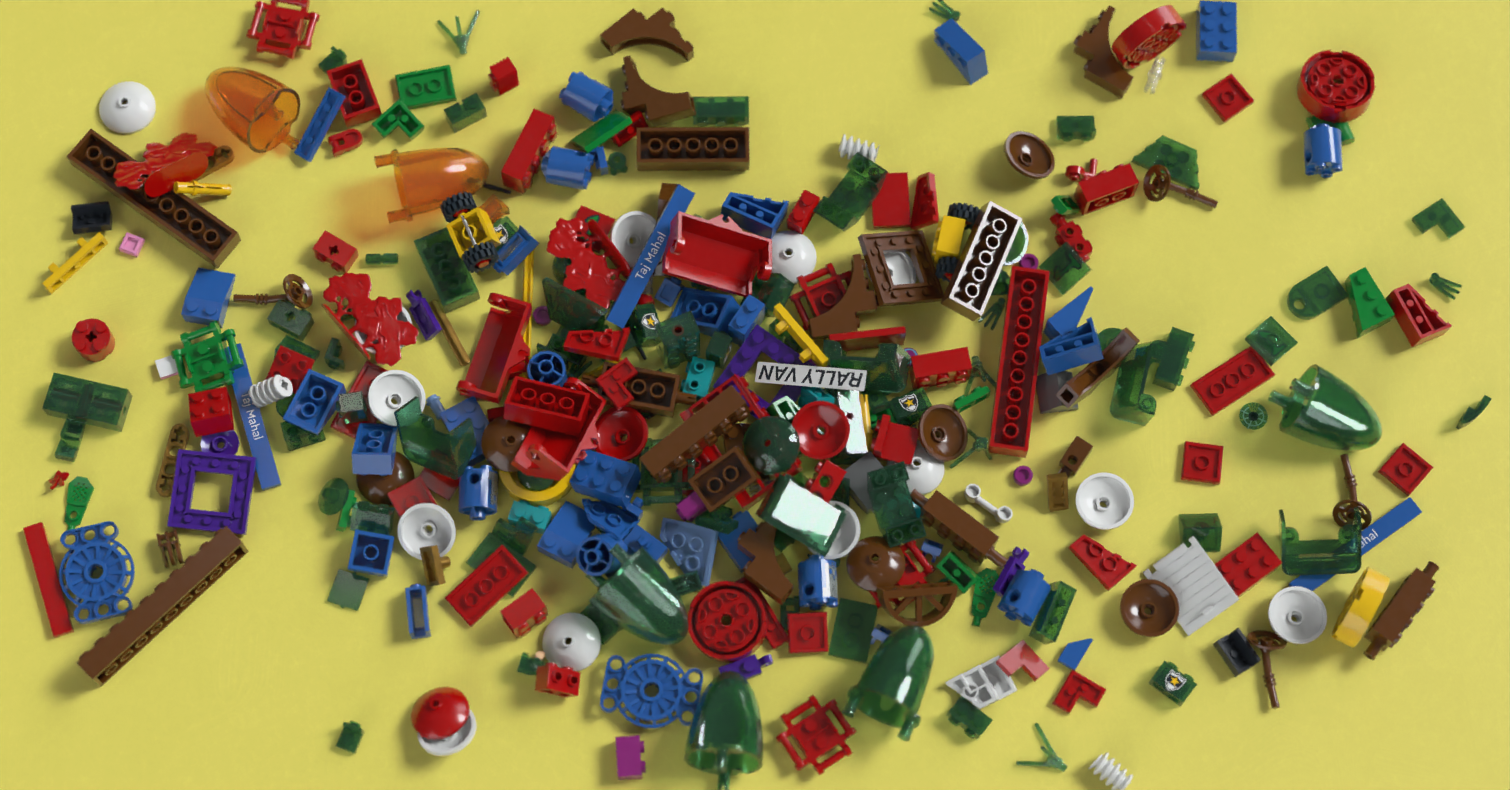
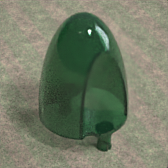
M1316 364L1310 366L1299 380L1293 379L1291 382L1293 386L1289 387L1292 391L1288 397L1276 390H1272L1270 393L1271 397L1268 398V401L1283 407V417L1279 424L1280 431L1294 438L1317 446L1343 451L1368 449L1380 441L1382 425L1371 405L1342 379Z
M617 543L609 553L621 563L622 567L609 580H606L601 575L591 576L587 574L585 576L598 588V592L589 602L612 622L641 639L661 645L680 643L687 636L689 622L685 605L675 585L660 564L643 546L634 555H629Z
M909 625L890 634L871 658L858 684L849 688L847 693L848 700L842 713L847 717L853 718L856 709H859L876 721L900 728V732L897 735L898 738L909 741L913 730L921 722V717L917 712L926 690L934 660V646L928 632L921 626Z
M732 670L724 671L717 675L704 690L692 717L684 760L691 767L718 775L716 790H722L723 785L724 790H730V776L737 775L738 773H754L761 769L763 764V730L757 698L747 679L739 672Z

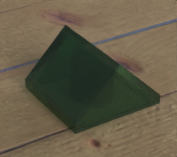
M1217 513L1178 515L1180 544L1184 543L1189 548L1192 544L1188 539L1194 536L1205 552L1221 551L1222 525Z

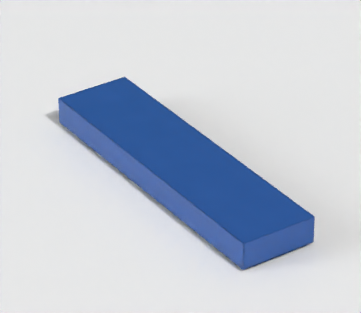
M330 87L328 88L294 152L308 162L312 161L346 96Z

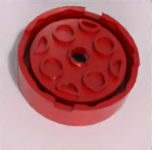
M1173 5L1158 7L1129 25L1115 39L1111 49L1125 69L1139 67V62L1144 60L1149 62L1173 45L1181 37L1180 31L1186 29V23Z
M1325 50L1314 54L1305 62L1297 84V95L1303 107L1315 117L1328 122H1348L1360 117L1367 110L1375 90V76L1370 66L1357 55L1343 50L1342 52ZM1333 80H1340L1342 83L1334 84Z
M719 581L706 586L694 597L688 612L687 626L693 642L703 654L719 662H735L751 656L758 650L767 633L768 618L762 601L751 588L742 583ZM725 615L732 617L730 625L725 626L722 624L721 620Z

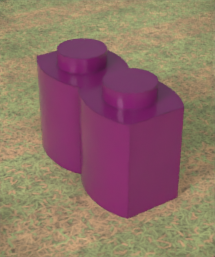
M695 490L676 504L678 509L675 510L685 522L689 520L691 523L708 511Z

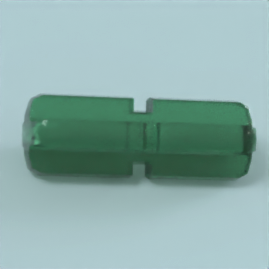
M366 254V264H397L398 254Z

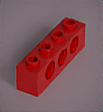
M829 460L817 463L814 468L816 473L812 479L809 478L804 485L806 490L803 495L797 497L794 503L795 509L793 512H789L784 520L786 522L784 527L803 539L809 538L847 472ZM822 476H825L828 480L825 487H822L819 483ZM812 493H816L818 496L815 504H812L809 499ZM802 510L808 512V518L804 521L800 519V512Z

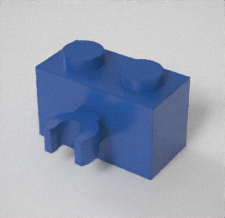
M637 524L623 540L628 548L627 554L640 559L639 563L645 568L650 567L654 570L668 552L666 545Z

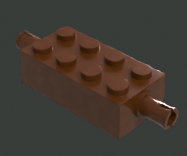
M604 361L602 374L616 365V363ZM635 367L638 374L623 384L634 397V400L625 407H631L639 412L673 418L675 406L678 403L692 406L695 404L697 394L680 392V375ZM583 374L581 381L588 387L598 388V394L607 400L605 405L615 407L596 383L595 379L598 377Z
M916 489L908 496L909 500L921 508V522L925 526L933 527L937 530L936 533L941 538L950 540L954 548L966 552L971 561L982 564L988 558L1000 569L1007 563L1008 558L995 550L999 537L936 490L929 499Z
M1429 561L1423 571L1415 568L1404 580L1364 636L1371 642L1367 650L1364 651V655L1367 658L1375 660V657L1381 650L1384 651L1387 647L1392 648L1402 637L1401 633L1410 626L1414 620L1412 618L1416 613H1419L1424 606L1423 603L1435 590L1433 585L1436 581L1432 578L1439 570L1437 564Z

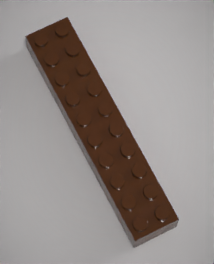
M90 129L67 155L72 166L217 269L240 243L241 238L237 231L183 193L175 194L173 189L161 196L149 197L144 190L145 181L136 190H131L125 186L116 187V179L113 175L116 171L117 163L136 160L93 129ZM141 175L140 177L147 178L149 175Z
M227 526L224 529L220 528L217 530L213 539L203 543L194 556H189L180 569H175L169 575L170 578L167 581L158 584L150 596L144 597L135 610H130L124 616L125 619L122 622L113 625L109 630L110 633L105 637L99 638L90 651H85L79 657L77 664L94 682L102 687L249 552L243 542Z

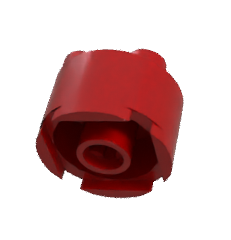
M93 318L79 321L73 330V346L87 361H102L113 352L115 339L105 322Z

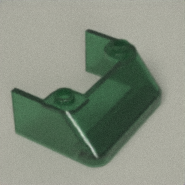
M417 396L394 411L403 453L409 461L453 480H457L464 474L476 447V438L471 418H467L450 432L444 434L435 430V422L431 416L422 413Z
M1354 507V525L1341 527L1338 531V539L1299 541L1298 531L1293 527H1286L1283 509L1279 510L1280 556L1282 570L1285 574L1291 576L1353 574L1360 570L1362 520L1358 507Z

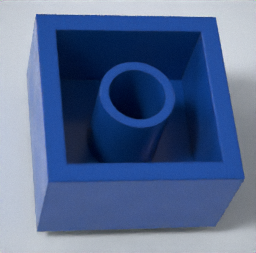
M355 529L348 570L387 577L395 540L394 536Z

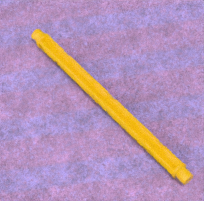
M534 250L524 259L522 301L531 303V305L533 296ZM532 312L523 336L524 342L530 348V357ZM528 372L520 374L519 377L529 379Z

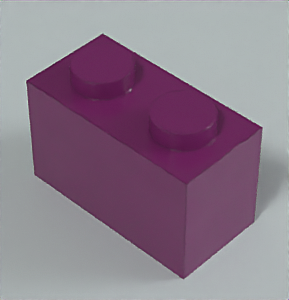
M639 735L616 737L618 780L642 779V773H646L645 761H641V753H645L644 741H640Z

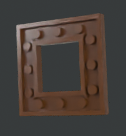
M923 230L861 234L858 237L880 307L942 301L944 293L939 278L935 275L936 269ZM909 251L919 283L894 285L884 253Z

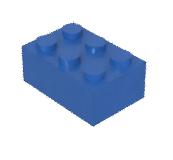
M1200 0L1196 9V60L1233 62L1237 54V2Z
M471 396L439 413L442 422L467 466L472 467L485 460L481 448V439L489 421L476 398Z
M586 450L587 456L582 461H579L569 481L574 491L627 508L642 477L638 465L592 450Z

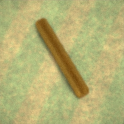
M432 300L428 304L442 328V333L460 366H466L470 363V359L439 301Z

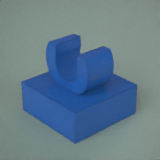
M636 497L633 503L629 502L627 508H623V511L640 521L643 517V510H641L644 504L643 500Z
M925 538L921 548L924 557L928 553L931 554L933 557L931 562L934 563L937 556H940L944 545Z
M877 624L871 634L873 636L871 644L873 645L876 640H880L882 642L880 649L882 650L886 644L890 643L895 633Z

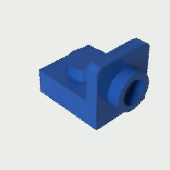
M598 146L589 153L594 155L596 169H600L601 175L608 174L603 146Z
M674 276L671 278L667 277L663 280L654 298L672 307L680 291L685 286L681 284L682 281Z

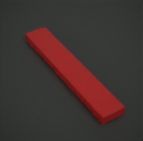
M40 522L24 527V534L53 637L57 638L72 633L74 629L44 524Z

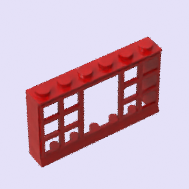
M734 374L679 415L685 422L730 385L738 387L740 390L739 394L744 396L750 405V412H755L772 437L747 455L746 458L749 460L760 452L767 464L756 471L758 475L770 467L777 477L776 480L767 486L763 484L761 479L757 481L762 490L752 497L749 496L746 490L735 497L740 506L748 510L801 472L803 468L800 466L802 461L798 455H793L790 451V448H792L786 438L782 439L779 435L781 432L775 422L772 424L768 419L770 417L765 407L761 408L757 403L760 401L754 392H750L747 388L749 386L747 380L743 376L740 377ZM775 442L782 453L770 461L763 449ZM715 444L703 449L711 462L722 456ZM785 456L792 468L780 476L773 464Z

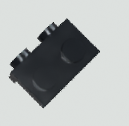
M108 201L71 205L73 234L112 230V211Z
M1239 628L1213 644L1235 677L1252 668L1260 661L1256 651Z

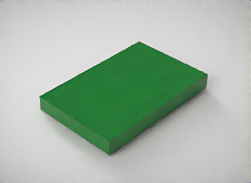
M450 65L395 75L399 99L409 110L457 101Z
M615 109L571 139L574 146L589 153L629 126L632 120L628 115Z

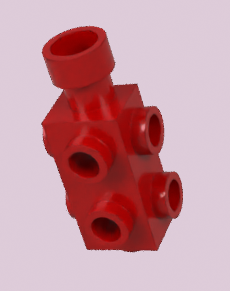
M1058 213L1052 215L1049 219L1058 228L1054 238L1058 246H1063L1066 250L1064 252L1066 259L1070 262L1067 253L1071 252L1081 265L1088 262L1093 248L1089 240H1085L1081 227L1075 224L1073 220L1067 223L1065 215ZM1070 230L1072 235H1069L1067 231ZM1080 245L1082 250H1078L1076 246Z

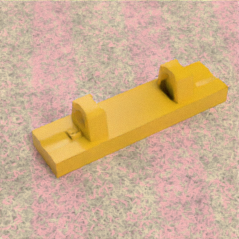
M100 232L88 242L83 237L76 242L81 249L61 267H58L55 263L48 266L52 275L42 284L51 294L108 244Z
M781 303L775 305L773 315L779 321L775 325V331L780 335L787 330L804 350L799 354V359L802 363L812 359L818 367H826L828 358Z

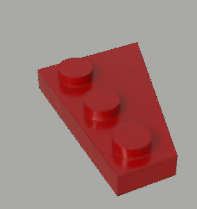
M930 172L917 176L910 226L914 230L925 228L939 221L935 174Z
M623 328L620 331L605 329L603 332H594L593 330L569 331L563 349L567 352L619 362L630 334V328Z
M1084 534L1068 548L1108 591L1137 567L1136 564L1125 561L1121 558L1122 556L1117 553L1113 554L1105 549L1103 545Z

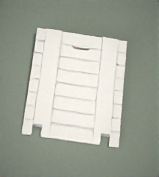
M1194 536L1188 539L1192 544L1189 548L1182 543L1153 564L1156 572L1152 574L1149 569L1143 572L1147 579L1161 581L1173 590L1179 602L1177 621L1188 636L1240 600Z

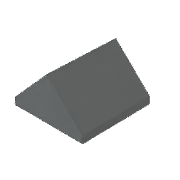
M1061 371L1048 375L1046 372L1037 376L1036 392L1040 414L1078 410V403L1068 409L1056 397V394L1064 384L1073 378L1072 372Z

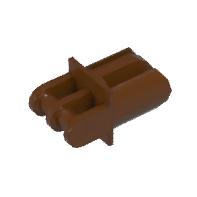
M173 529V532L169 533L165 531V534L162 535L156 534L164 567L169 568L166 551H168L172 566L177 565L174 549H176L179 563L184 564L177 530ZM166 539L167 543L162 544V540Z

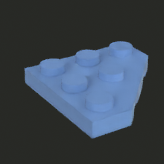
M663 518L660 538L670 550V554L676 564L680 566L685 576L696 573L700 585H709L719 528Z

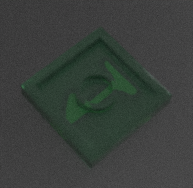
M1065 242L1039 266L1041 270L1050 271L1049 280L1062 295H1065L1092 270L1068 242Z
M1272 316L1244 339L1270 366L1275 364L1298 343Z

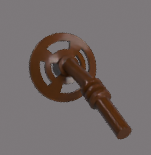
M1153 165L1145 175L1143 189L1150 201L1159 202L1166 197L1169 190L1185 195V198H1192V201L1197 200L1213 208L1217 206L1218 201L1200 194L1199 191L1195 192V189L1191 190L1190 187L1185 188L1172 183L1170 173L1163 165ZM1155 173L1156 177L1153 179L1152 184H1150L1151 178ZM1151 191H1153V192H1154L1155 194H1157L1158 196L1155 197V196L1152 194Z
M289 274L283 280L285 294L270 296L267 294L259 295V293H256V295L234 294L233 302L256 303V305L259 303L263 305L264 303V305H267V303L291 301L295 306L306 309L312 305L313 296L308 284L301 277ZM304 294H305V296H306V302H305V303H304L303 301H301V300L303 299V295H304Z
M1343 454L1340 457L1350 499L1338 502L1334 506L1332 515L1334 521L1341 528L1348 531H1362L1370 525L1372 515L1368 507L1357 499L1355 475L1352 473L1348 454ZM1350 503L1346 507H1341L1343 504ZM1339 513H1341L1342 517H1343L1347 522H1345V521H1343V520L1341 519V517L1339 516ZM1361 518L1365 521L1361 524L1354 525V521H1358Z
M1264 630L1252 631L1248 634L1247 640L1261 650L1264 669L1263 679H1265L1264 683H1266L1265 687L1268 689L1272 709L1280 708L1275 688L1277 684L1274 682L1276 680L1273 678L1275 675L1272 673L1269 652L1286 647L1287 641L1280 638L1275 632Z

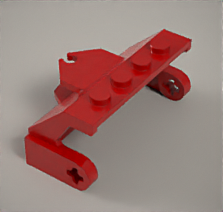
M678 211L670 223V235L662 258V273L745 298L749 294L752 295V281L756 271L758 279L763 281L769 279L772 272V239L743 231L729 216L726 218L727 223L722 220L723 214L706 220Z
M490 293L487 300L488 303L508 311L490 308L465 381L459 380L456 389L462 397L469 398L474 396L477 401L499 404L508 379L512 380L515 376H519L527 371L525 362L529 363L530 348L524 342L523 336L531 317L532 305L531 303L505 295Z
M574 377L567 378L563 387L590 393L589 410L579 437L531 426L511 464L525 475L560 481L569 473L574 464L579 463V461H582L587 456L586 450L597 448V445L592 444L591 439L596 444L600 442L595 422L607 400L579 379Z

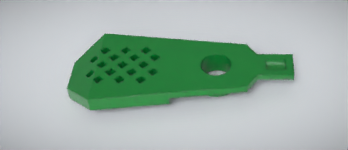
M77 476L69 483L64 521L68 525L67 530L75 529L76 526L81 524L94 491V487L88 478ZM73 512L77 513L75 518H71Z
M985 568L977 573L980 579L975 583L971 609V613L974 616L972 625L978 627L980 626L981 619L987 616L996 594L993 587L999 576L996 570ZM978 604H983V605H984V609H983V610H979V609L977 608V605H978Z

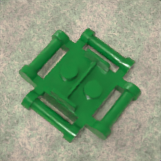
M213 321L210 325L201 329L180 334L184 348L173 350L171 356L172 359H175L181 389L195 385L194 390L196 393L235 383L233 377L234 370L243 367L244 363L243 359L239 356L234 338L236 336L234 329H228L221 333L218 322ZM213 332V337L193 345L191 344V340ZM226 340H227V342H228L229 349H230V353H231V356H232V360H233V361H231ZM184 356L187 362L188 370L192 374V378L189 379L187 378L186 370L182 357Z

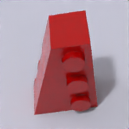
M1410 284L1394 289L1385 298L1412 348L1444 335L1452 327L1449 322L1446 323L1438 316L1439 313L1435 309L1432 310L1425 303L1426 300Z

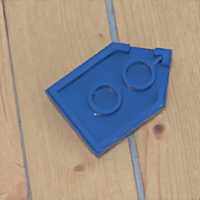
M582 499L588 521L605 533L615 534L622 540L640 522L617 505L601 500L591 501V499Z

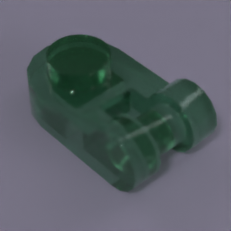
M799 596L787 598L780 605V623L786 631H788L787 614L800 613ZM794 605V611H786V606Z

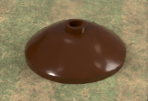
M1025 131L1014 132L1006 139L1004 143L1006 158L1018 173L1032 179H1043L1051 174L1055 166L1054 156L1042 139Z
M945 404L933 405L922 413L918 423V435L924 450L931 457L939 461H951L958 458L964 452L968 441L967 426L960 413L953 407Z
M503 415L495 418L486 426L482 434L481 448L485 459L494 468L504 472H517L520 470L513 466L511 462L531 425L503 419ZM512 437L515 441L509 443L507 439Z
M397 451L395 453L392 475L382 477L378 474H356L357 487L361 495L370 503L378 506H392L387 493L415 479L412 464L403 454Z
M882 536L866 537L858 541L848 553L846 561L847 572L856 586L866 591L877 592L876 587L895 586L900 581L905 571V557L901 548L891 539ZM873 557L879 558L877 561L872 560Z
M1143 579L1133 583L1126 589L1121 598L1120 613L1126 626L1134 633L1143 637H1158L1170 631L1175 625L1179 616V602L1173 590L1163 582L1154 579ZM1144 609H1150L1151 614H1146Z

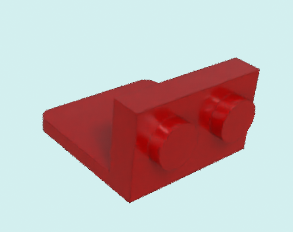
M883 414L882 420L878 419L875 429V431H878L877 438L873 437L871 449H874L873 455L879 459L911 465L919 437L918 429L890 422L891 416Z

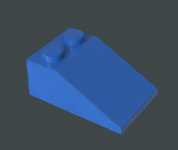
M198 267L185 297L181 313L185 322L208 326L211 322L217 321L219 327L223 328L236 274Z
M1090 286L1047 320L1043 333L1050 340L1059 335L1062 337L1071 332V328L1078 326L1093 288Z
M684 287L670 321L707 336L726 340L728 337V324L740 306L731 295Z
M309 369L283 420L318 435L340 405L346 393L344 384Z
M359 423L352 450L353 474L392 475L398 427L377 423Z
M565 501L537 544L538 552L573 569L577 562V547L583 540L591 537L596 526L588 521L584 509Z

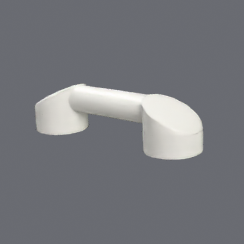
M969 484L966 487L964 495L967 501L977 503L993 514L995 520L999 523H1006L1011 520L1013 512L1009 507L1001 506L997 509L980 497L981 489L976 484Z

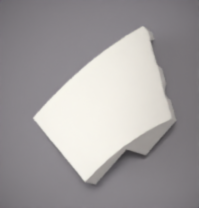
M999 655L945 682L947 686L954 689L979 709L1018 691L1012 678L1008 677L995 663L1000 658Z

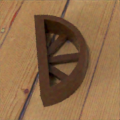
M949 581L876 587L879 602L887 614L904 625L924 627L939 621L947 614L955 601L958 585ZM943 594L940 602L932 596ZM922 596L935 607L923 616ZM905 597L893 610L889 598ZM915 597V618L899 616Z

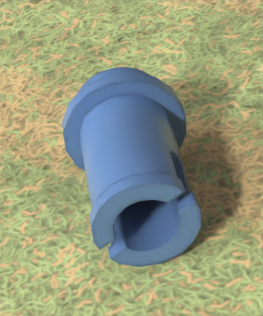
M434 394L426 399V405L430 406L437 420H440L439 413L445 411V408L440 402L441 398Z

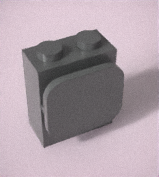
M871 451L845 469L847 472L841 482L847 488L849 495L859 508L865 511L866 514H869L871 511L873 513L877 512L882 508V503L886 500L890 502L897 497L899 486Z

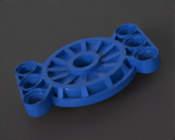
M111 521L67 530L61 535V543L69 551L61 562L59 581L67 598L78 606L74 611V617L81 624L123 616L133 608L132 601L126 595L133 585L135 565L128 550L121 543L114 540L119 534V529ZM108 526L114 527V533L110 536L104 534V530ZM87 531L95 532V537L92 540L85 539ZM74 535L76 538L75 542L67 545L65 543L66 537ZM117 548H122L127 555H122ZM127 560L130 561L131 571H128ZM96 566H99V568L103 569L102 576L98 579L91 578L90 576L96 570ZM63 575H65L66 585L63 582ZM130 576L129 583L125 588L124 586L126 584L127 577ZM71 590L72 593L76 595L75 600L69 595L67 591ZM122 600L128 602V607L125 610L118 609V603ZM102 605L109 607L105 615L98 613V609ZM86 609L89 611V616L86 619H79V612Z
M660 654L640 655L630 660L627 664H625L621 656L613 655L607 661L600 706L606 713H612L618 708L620 713L629 722L643 728L656 729L674 722L677 718L682 725L691 726L697 718L703 674L697 668H691L684 673L683 669L674 660ZM647 658V660L640 661V662H638V663H636V664L634 663V662H636V661H638V660H640V659ZM651 658H660L663 659V661L653 660ZM613 660H620L622 666L620 669L614 670L610 666ZM670 662V663L673 664L678 670H675L672 666H670V665L667 664V663ZM691 673H698L700 680L692 683L688 677ZM610 679H616L618 686L615 689H610L607 687V682ZM655 684V687L659 689L658 695L655 697L645 695L644 690ZM688 692L696 694L697 698L694 702H688L685 699V695ZM607 698H611L615 702L614 706L610 709L605 708L603 705L604 700ZM629 711L636 717V720L630 718L625 712ZM686 711L693 714V719L689 722L682 719V714ZM667 717L669 718V720L664 723H656V721L663 720ZM640 720H643L647 722H652L653 725L642 724L639 722Z

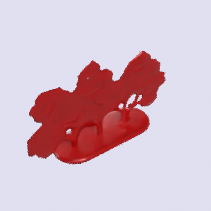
M182 133L172 139L170 145L161 143L146 144L147 151L143 154V157L146 159L144 162L126 161L117 163L116 171L113 175L116 179V187L125 186L131 190H136L145 181L144 190L149 197L161 196L173 190L176 181L190 182L203 175L208 167V157L214 154V149H217V146L211 142L196 143L197 135ZM141 175H149L147 178L140 177Z
M559 218L556 222V228L550 231L546 251L558 258H569L572 261L566 267L565 274L567 278L564 279L563 287L572 291L586 289L585 302L590 311L606 313L610 306V301L617 299L626 282L619 278L620 274L627 279L631 268L595 220L589 219L588 228L591 235L583 232L584 224L581 219L573 218L567 221ZM584 237L585 240L588 239L589 241L578 242L576 238ZM596 241L605 253L596 255L592 251V242ZM606 257L611 260L616 268L609 269L607 267ZM615 275L616 278L614 280H611V277Z
M345 273L341 277L334 275L328 278L329 287L324 290L323 297L326 301L337 304V313H334L326 304H322L329 317L368 361L371 358L365 348L372 347L376 351L375 360L377 364H388L391 367L401 359L400 346L415 344L419 333L418 329L409 321L397 320V316L402 311L401 298L388 299L387 297L379 296L375 300H371L369 295L372 284L368 274ZM340 296L341 298H340V301L338 302V301L336 300V298ZM346 298L348 300V305L344 310H342L344 306L341 304L343 299ZM344 314L353 315L356 319V325L349 330L340 320ZM356 330L367 335L362 345L352 334ZM374 340H378L377 344H373L372 342Z

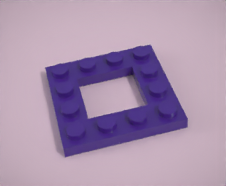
M756 324L713 387L717 388L734 374L745 377L761 352H764L781 364L815 365L810 361L802 363L799 359V353ZM734 385L733 387H734V388L737 390V392L739 393L740 390L738 389V387H737L736 385ZM783 385L771 403H768L758 395L757 397L760 401L757 403L761 408L765 407L766 409L773 402L785 396H788L796 403L801 396L802 386ZM751 411L750 414L759 420L755 412Z
M178 449L167 526L216 532L220 528L224 529L227 526L234 534L246 535L257 458ZM196 471L233 475L228 513L191 509Z

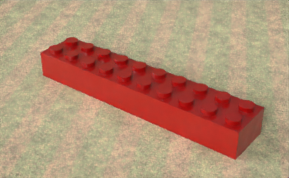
M1012 266L1010 271L988 453L1026 458L1028 453L1040 356L1039 347L1042 340L1050 271Z

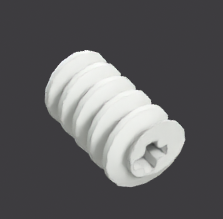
M846 134L843 135L839 147L842 158L846 154L849 160L854 156L855 162L862 158V164L869 160V166L875 163L879 146L877 149L875 148L874 142L870 146H868L867 140L861 144L860 138L853 142V136L846 140Z
M275 375L268 380L253 384L249 391L254 405L261 408L289 397L293 392V386L288 378Z
M1108 752L1103 755L1101 754L1088 769L1095 767L1094 775L1101 772L1100 780L1107 778L1105 785L1108 786L1113 783L1112 790H1124L1131 783L1133 775L1125 776L1126 769L1119 771L1121 764L1113 765L1114 758L1107 760Z

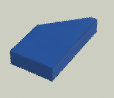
M1089 638L1068 643L1058 662L1075 671L1093 639Z

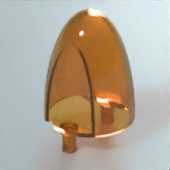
M222 67L208 75L205 82L208 102L218 119L239 141L256 153L270 151L281 142L292 150L296 149L293 144L298 146L299 140L289 134L291 131L290 127L297 120L300 111V98L295 90L263 73L241 67Z
M433 148L399 153L397 149H393L390 151V154L374 156L376 168L393 164L402 209L387 211L389 223L402 220L412 222V216L440 209V204L446 198H451L453 194L458 195L460 192H469L473 196L483 187L489 176L487 162L478 154L461 148Z

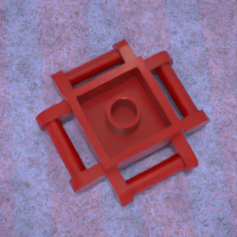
M271 0L270 5L256 1L254 7L256 10L246 36L259 40L257 44V52L259 53L268 52L287 56L288 59H294L299 48L311 50L312 36L320 15L316 12H308L310 0ZM280 2L300 6L301 10L279 7L277 5ZM266 12L262 33L257 32L262 13ZM307 20H308L309 23H308V27H307V30H306V34H305L304 40H302V36H303V33H304V29H305V26H306V22H307Z
M829 263L826 264V267L806 276L796 277L802 291L791 295L789 298L797 309L805 332L809 330L807 322L809 318L800 299L806 298L813 317L826 313L838 304L845 295L846 289L842 280H845L847 286L849 285L851 270L839 275L836 273L833 264ZM827 274L830 275V278L808 287L806 284Z
M893 534L889 535L887 538L894 541L901 548L905 557L904 574L895 586L928 583L924 578L932 574L936 569L933 565L929 564L915 545L916 541L914 538L909 539L900 546ZM908 549H910L924 570L921 573L917 570L916 565L908 554L905 553ZM870 592L876 601V606L881 608L877 592ZM889 598V602H892L895 607L902 601L898 598Z
M811 695L806 702L789 713H784L780 716L788 730L779 734L776 740L778 743L781 742L795 763L794 767L797 771L810 764L820 776L824 773L825 769L845 756L849 757L853 754L845 740L853 736L857 731L854 727L850 726L837 707L838 703L835 699L821 707L816 697ZM813 706L815 712L793 726L791 720ZM829 710H831L844 729L845 733L842 735L839 734L837 728L826 714ZM791 736L805 756L804 760L800 758L788 737ZM840 746V751L820 764L818 763V759Z

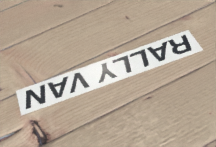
M758 362L755 382L864 391L867 370Z

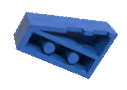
M952 18L934 29L935 43L943 49L970 85L988 74L985 50Z
M730 192L722 204L721 214L724 215L722 220L727 221L726 218L729 216L740 228L758 236L772 239L787 215L789 201L777 202L771 201V198H765V200L753 198L752 195Z
M1092 317L1086 319L1087 322L1078 328L1076 326L1071 328V332L1062 337L1059 335L1039 347L1042 362L1048 375L1104 359Z

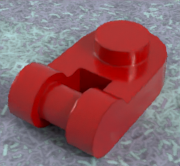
M348 129L328 137L327 140L329 145H332L333 156L336 157L344 152L358 148L363 142V137L359 130ZM344 140L345 144L339 145V142Z

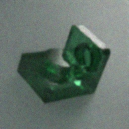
M334 46L330 48L332 53L318 64L319 68L327 76L328 70L347 64V55L341 49L337 50Z
M333 337L324 357L325 362L332 369H344V360L337 358L340 357L343 347L340 340Z
M350 721V723L344 722L342 725L344 728L336 747L356 754L364 735V730L360 728L361 725L354 721Z

